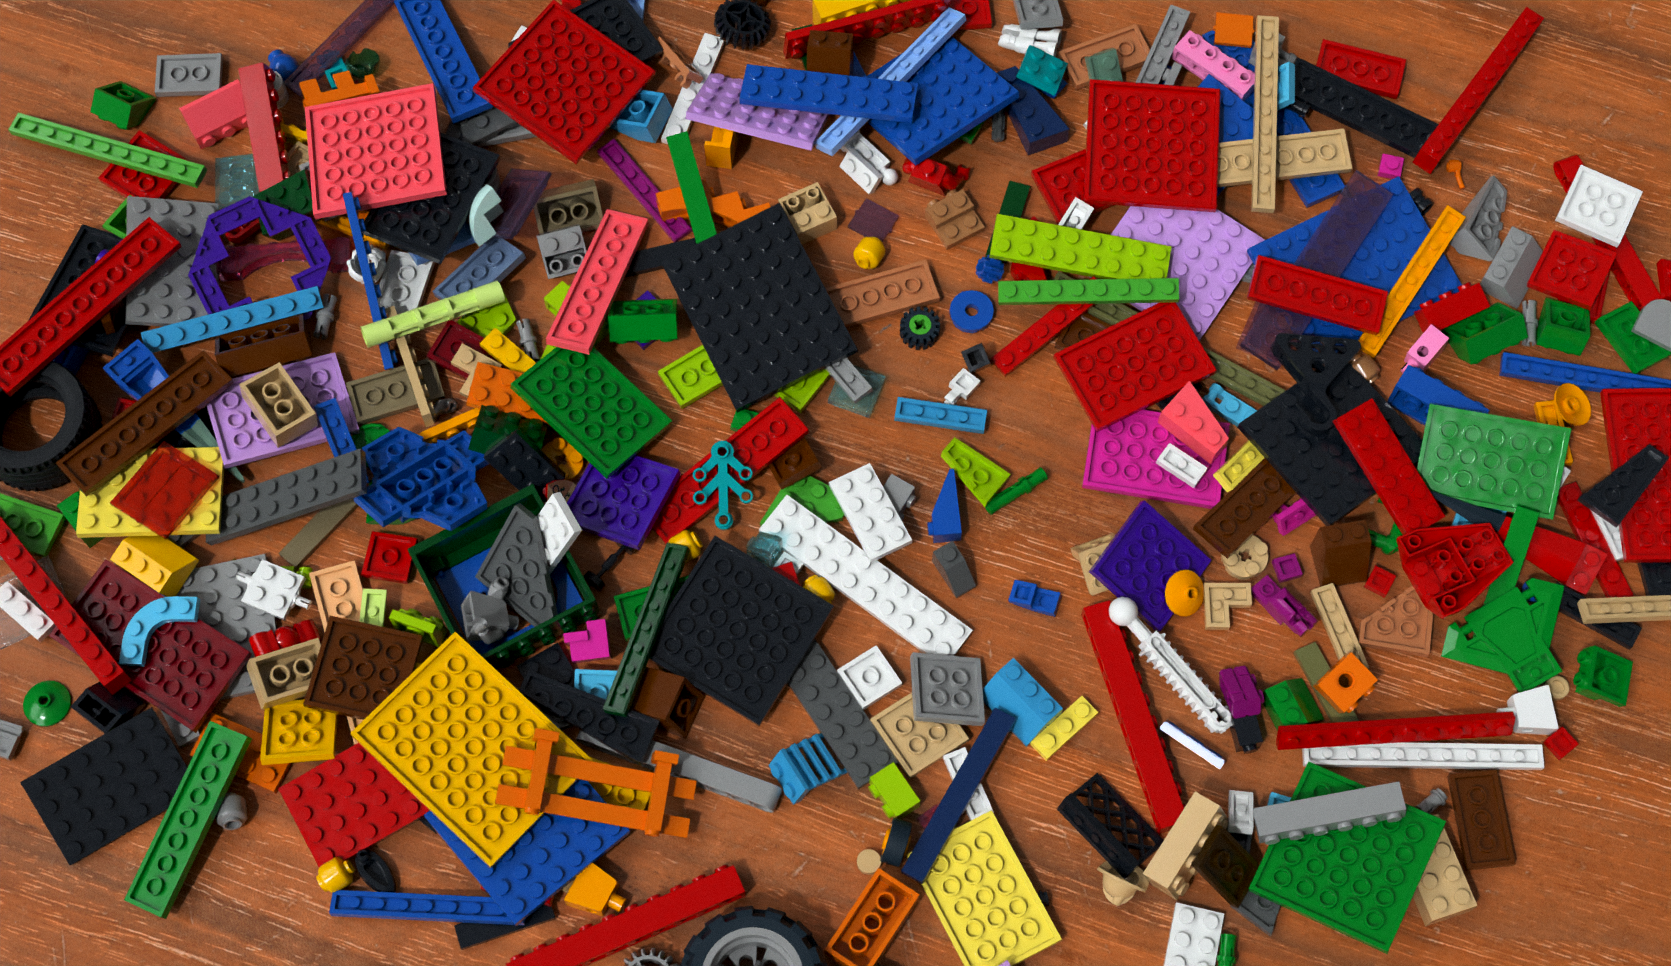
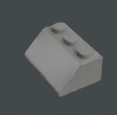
M1512 226L1480 282L1485 293L1516 309L1529 289L1527 283L1543 252L1533 236Z

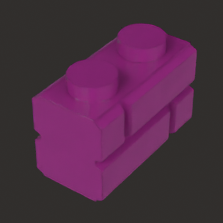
M1245 665L1235 667L1234 669L1221 670L1219 672V686L1232 716L1236 719L1246 715H1258L1261 712V704L1264 703V696L1262 690H1257L1256 688L1257 681L1255 675L1250 674Z

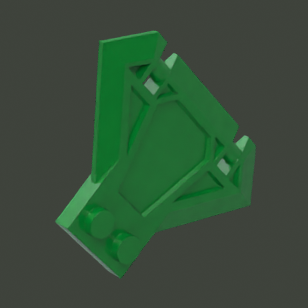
M1531 578L1525 582L1528 586L1527 590L1520 592L1518 587L1510 590L1465 616L1464 619L1467 624L1460 628L1454 622L1448 626L1441 657L1505 673L1518 693L1531 690L1561 673L1562 669L1549 648L1564 586ZM1534 597L1537 602L1529 605L1527 600ZM1473 632L1475 637L1468 641L1465 635Z

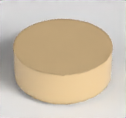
M1554 676L1544 684V686L1549 685L1552 700H1562L1569 693V684L1561 676Z
M872 849L863 850L857 857V867L860 872L866 875L875 874L876 870L881 866L880 855Z

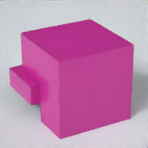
M606 619L586 621V631L563 633L564 643L570 646L573 663L612 659L608 622Z

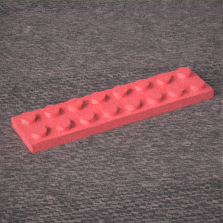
M609 209L606 210L546 337L547 345L590 354L649 225L648 218Z

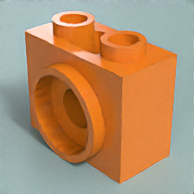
M1349 652L1330 668L1313 687L1339 714L1346 711L1350 713L1359 705L1357 700L1362 695L1366 697L1376 688L1373 684L1378 679L1352 652ZM1341 675H1345L1348 678L1349 683L1346 688L1339 684L1338 680Z

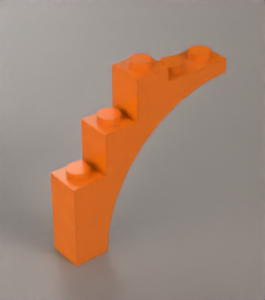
M706 179L702 180L711 216L715 223L730 228L771 207L770 203H765L747 208L744 198L740 199L738 191L715 197L712 186L708 187ZM680 187L655 193L658 210L664 222L672 218L677 220V217L689 219Z

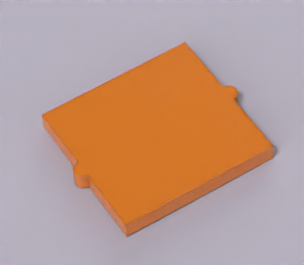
M1216 12L1215 25L1213 26V31H1215L1214 45L1251 48L1252 35L1255 32L1253 29V16Z

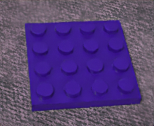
M635 455L612 476L606 479L589 463L567 504L582 531L640 550L681 473L679 469Z
M1143 500L1140 501L1089 570V573L1116 597H1128L1135 601L1138 607V616L1155 631L1159 632L1173 615L1165 600V588L1169 578L1180 570L1193 571L1200 577L1211 562V559Z

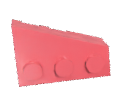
M1190 381L1160 413L1158 423L1209 464H1212L1226 448L1229 437Z

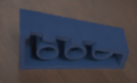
M1016 66L996 72L1019 91L1020 98L1007 105L1005 109L1028 156L1068 141L1070 130L1033 85L1016 77L1019 70Z

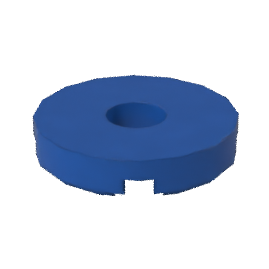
M974 290L963 291L956 295L951 302L949 310L954 326L966 333H977V331L986 329L992 322L994 313L993 304L988 296ZM968 308H974L978 313L975 316H969L965 311Z

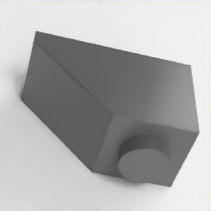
M953 541L933 551L932 562L956 598L976 588L968 565Z

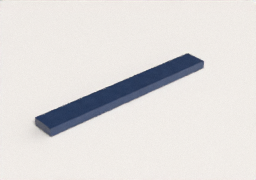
M994 708L902 868L901 872L921 884L925 882L1016 722V718Z

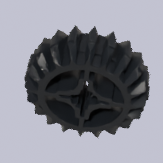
M726 0L724 4H720L715 13L714 28H716V34L720 35V41L726 40V45L733 44L734 49L739 46L742 50L746 47L752 50L754 45L759 47L761 42L764 43L770 33L771 19H769V12H765V6L759 7L758 1L753 3L751 0Z

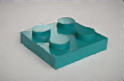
M1029 45L1016 77L1055 96L1068 63Z

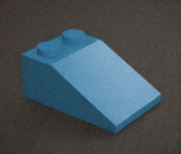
M642 90L609 128L639 141L656 143L673 108L664 93Z

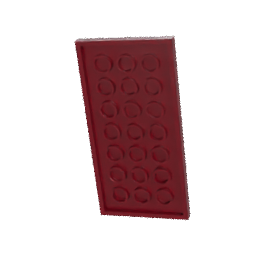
M105 559L72 603V606L119 663L123 635L132 617L148 603L164 598V596ZM198 619L197 622H170L158 627L151 635L148 644L145 667H121L132 679L125 687L196 733L250 659L252 653ZM55 626L48 636L80 657L57 626Z

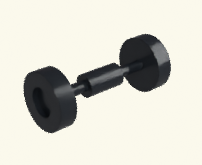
M615 542L620 547L617 552L607 558L601 565L602 569L597 575L587 571L583 576L584 579L596 590L601 591L606 585L600 577L605 571L609 572L619 560L617 557L623 551L632 555L636 551L635 548Z

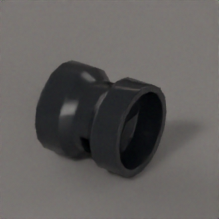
M1419 187L1409 193L1422 216L1434 205L1430 198H1426L1423 195V191Z

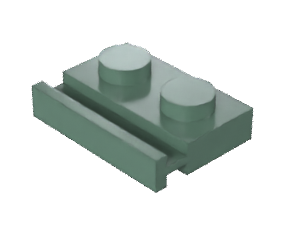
M1115 48L1085 57L1089 80L1123 82Z

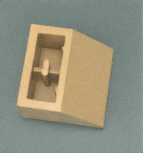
M818 182L778 199L801 244L837 229V216Z

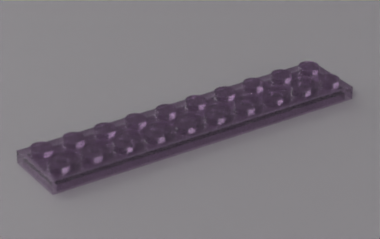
M1356 170L1293 265L1339 277L1393 196V193ZM1266 305L1239 346L1275 370H1278L1282 364L1270 350L1276 336L1280 333L1301 335L1313 317Z

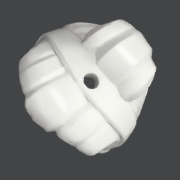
M370 245L372 253L368 254L369 260L374 262L377 275L373 276L376 283L386 268L385 252ZM355 249L352 252V259L347 260L348 272L354 280L364 284Z

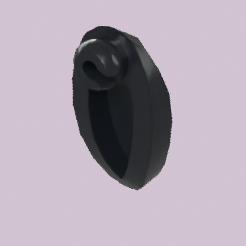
M359 850L356 854L355 863L363 881L376 892L396 893L395 879L388 864L373 851Z

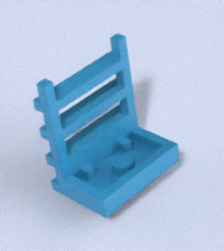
M822 733L815 734L809 739H803L798 744L794 743L787 749H781L768 765L772 775L777 778L784 794L793 805L801 802L810 790L847 773L845 768L840 770L821 740L824 738ZM810 744L814 745L832 774L829 775ZM802 748L805 755L807 756L812 766L821 778L820 780H818V778L812 771L811 767L809 766V764L807 763L799 749Z

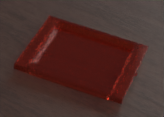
M163 441L113 498L110 505L166 540L218 480L219 475Z

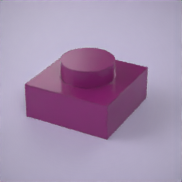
M1295 553L1272 560L1279 583L1302 577L1303 573Z

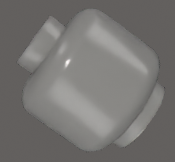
M233 792L226 793L215 816L216 823L226 830L240 828L248 818L246 799Z

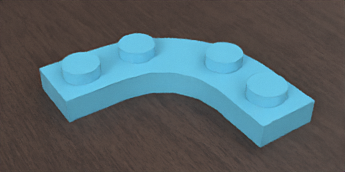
M164 597L154 600L141 608L132 617L125 629L119 664L121 666L145 667L148 644L155 630L170 622H197L200 599L198 597Z

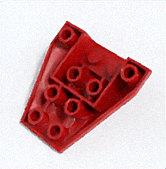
M1490 523L1421 528L1399 536L1396 539L1403 570L1425 608L1441 619L1463 611L1514 563Z

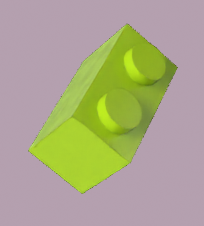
M894 762L869 778V791L875 799L880 798L884 804L881 807L888 818L902 819L920 807L919 798Z

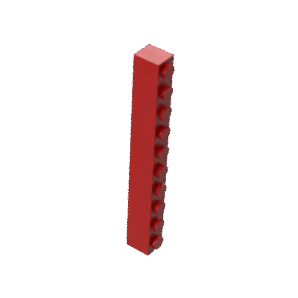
M1528 7L1523 10L1421 147L1412 163L1429 174L1433 172L1532 38L1544 17Z
M0 516V556L103 686L114 695L131 682L132 679Z
M1108 600L1084 607L1081 616L1158 834L1171 830L1186 804H1182L1180 799L1182 792L1178 781L1174 782L1172 762L1170 759H1166L1164 754L1166 750L1162 737H1158L1156 731L1158 728L1157 720L1154 715L1150 714L1148 709L1150 706L1148 695L1142 692L1140 686L1142 685L1141 675L1139 671H1135L1132 664L1135 662L1131 649L1127 650L1125 630L1111 621L1109 617L1111 602Z
M723 865L715 869V873L706 877L704 874L692 880L693 883L683 886V884L671 888L668 894L651 896L645 904L628 906L622 914L617 916L615 914L607 915L601 919L602 922L594 926L592 923L579 928L578 933L571 936L569 933L556 938L557 942L548 946L546 943L533 948L534 952L525 956L524 953L515 955L510 958L511 962L506 963V966H588L746 897V893L734 865L730 867Z

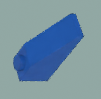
M949 469L933 509L931 522H927L928 536H933V543L961 541L962 530L954 469Z

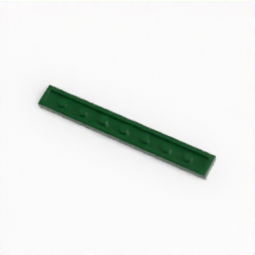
M668 542L665 546L604 704L603 710L605 713L627 717L689 555L690 549L688 546Z

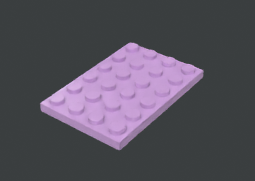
M710 73L686 111L687 120L812 151L815 141L818 139L830 114L740 104L739 98L743 79L725 77L720 73Z
M335 352L283 365L285 371L314 411V405L336 398L350 435L360 433ZM262 371L232 378L234 384L206 405L225 469L327 442L318 417V426L278 448L243 399L239 384Z

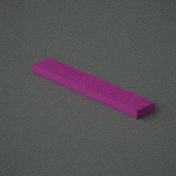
M615 139L597 150V154L673 242L680 241L692 232V228L681 217H677V220L674 218L667 219L666 222L661 219L655 194L660 191Z

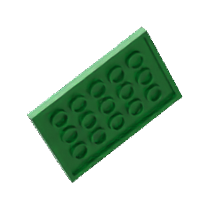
M556 347L513 381L510 387L606 479L612 476L672 424V420L594 347L589 355Z
M1429 403L1417 471L1431 491L1475 506L1514 512L1516 506L1539 512V517L1553 520L1572 428Z

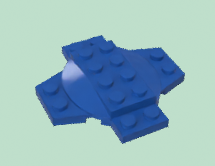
M397 427L362 447V450L366 452V462L374 477L372 478V484L367 487V494L355 497L354 502L382 527L397 519L403 523L409 518H422L452 531L487 509V501L475 480L476 472L490 463L483 458L484 454L468 450L472 436L465 430L448 440H437V443H427L424 441V437L402 427Z

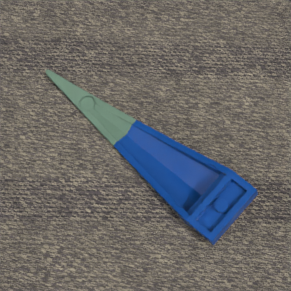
M139 339L103 367V370L119 387L136 401L169 377L154 354ZM196 413L174 429L197 448L218 447L217 441ZM235 466L226 469L241 482H245L244 477Z

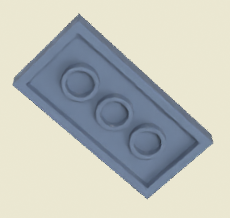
M495 234L432 292L436 298L442 300L494 281L500 283L526 257L522 251Z

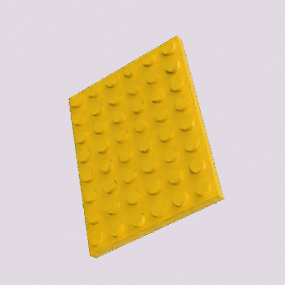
M456 632L350 733L360 745L490 868L545 814L539 812V815H530L524 813V809L495 804L498 784L528 789L531 775L530 770L502 765L505 747L511 746L535 751L537 742L532 741V736L535 728L560 732L558 743L556 746L552 745L550 754L593 761ZM547 774L543 792L563 795L578 779Z

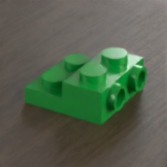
M1595 645L1584 648L1577 656L1580 668L1573 679V684L1576 685L1575 692L1594 701L1602 699L1618 707L1626 706L1633 662Z

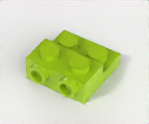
M410 608L408 611L400 609V611L392 610L389 619L395 630L423 635L422 642L436 647L441 646L447 633V629L441 619L433 616L426 618L421 616L422 614L419 611Z

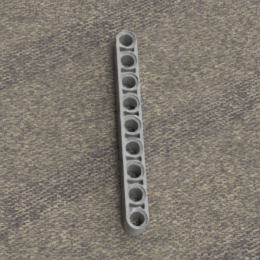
M579 731L576 738L577 742L636 764L583 731ZM652 741L642 765H640L655 771L656 764L651 763L652 753L655 750L679 754L678 764L671 768L670 776L697 781V787L770 813L774 812L782 789L777 785L656 741Z

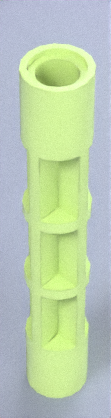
M494 281L361 326L360 328L367 347L370 348L468 313L505 302V297L500 283Z

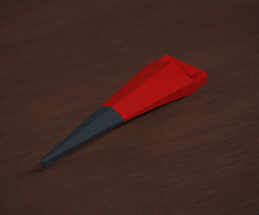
M1429 490L1435 499L1471 523H1490L1504 544L1512 518ZM1535 526L1525 559L1562 584L1587 595L1608 554L1584 542Z

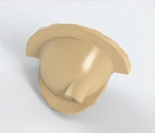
M1107 861L1097 868L1098 871L1103 873L1102 884L1106 898L1117 906L1127 903L1137 890L1145 893L1149 885V881L1143 875L1144 871L1140 867L1136 868L1126 879Z

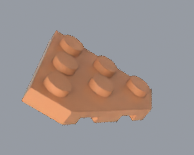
M1412 585L1359 623L1358 642L1363 647L1428 657L1430 654L1433 612L1425 608Z

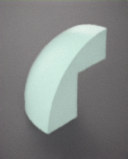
M487 184L475 196L469 214L470 230L479 247L496 234L490 222L504 212L499 205L501 199L495 190Z

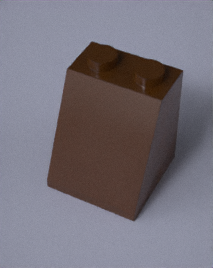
M810 30L807 45V71L853 76V33Z
M1366 519L1319 528L1310 545V550L1320 587L1331 583L1337 587L1367 581L1372 541Z
M646 667L630 709L659 720V729L686 739L705 696L685 677Z

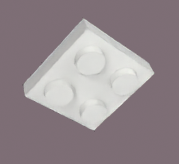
M877 646L872 647L837 669L838 674L863 710L902 686L901 680Z

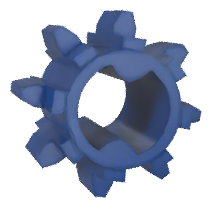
M988 255L987 258L982 257V259L978 260L975 273L983 282L992 284L993 281L998 282L1002 278L1004 264L1001 260L989 258Z

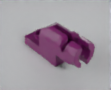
M1268 575L1251 588V595L1280 625L1285 623L1300 637L1304 636L1307 629L1311 630L1318 622L1313 614L1307 611L1306 607L1286 587L1281 590Z

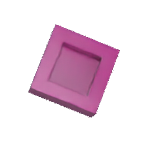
M1383 153L1377 176L1389 179L1401 177L1404 158Z

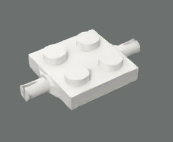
M263 559L252 576L241 571L236 575V580L247 584V590L241 600L242 603L282 620H286L290 610L295 605L308 610L310 608L309 605L312 604V600L300 596L301 588L306 580L304 576Z

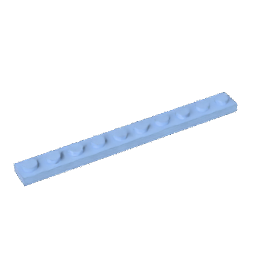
M948 7L878 79L906 82L966 21L965 14ZM841 115L815 141L816 149L833 156L869 119Z

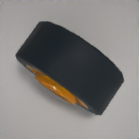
M893 818L883 840L881 862L896 867L900 866L910 843L912 823Z

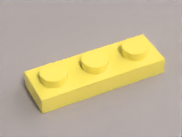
M1248 440L1213 476L1225 491L1229 492L1265 457Z
M1081 696L1030 742V745L1047 761L1098 715V711Z

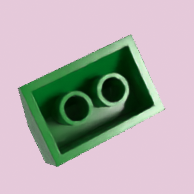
M677 299L614 301L608 314L610 342H616L617 344H625L629 341L648 343L651 340L670 342L677 339Z
M1499 302L1441 329L1442 333L1449 338L1448 342L1458 358L1469 364H1477L1482 359L1490 355L1499 354L1501 350L1509 346L1518 345L1520 341L1528 338L1523 314Z

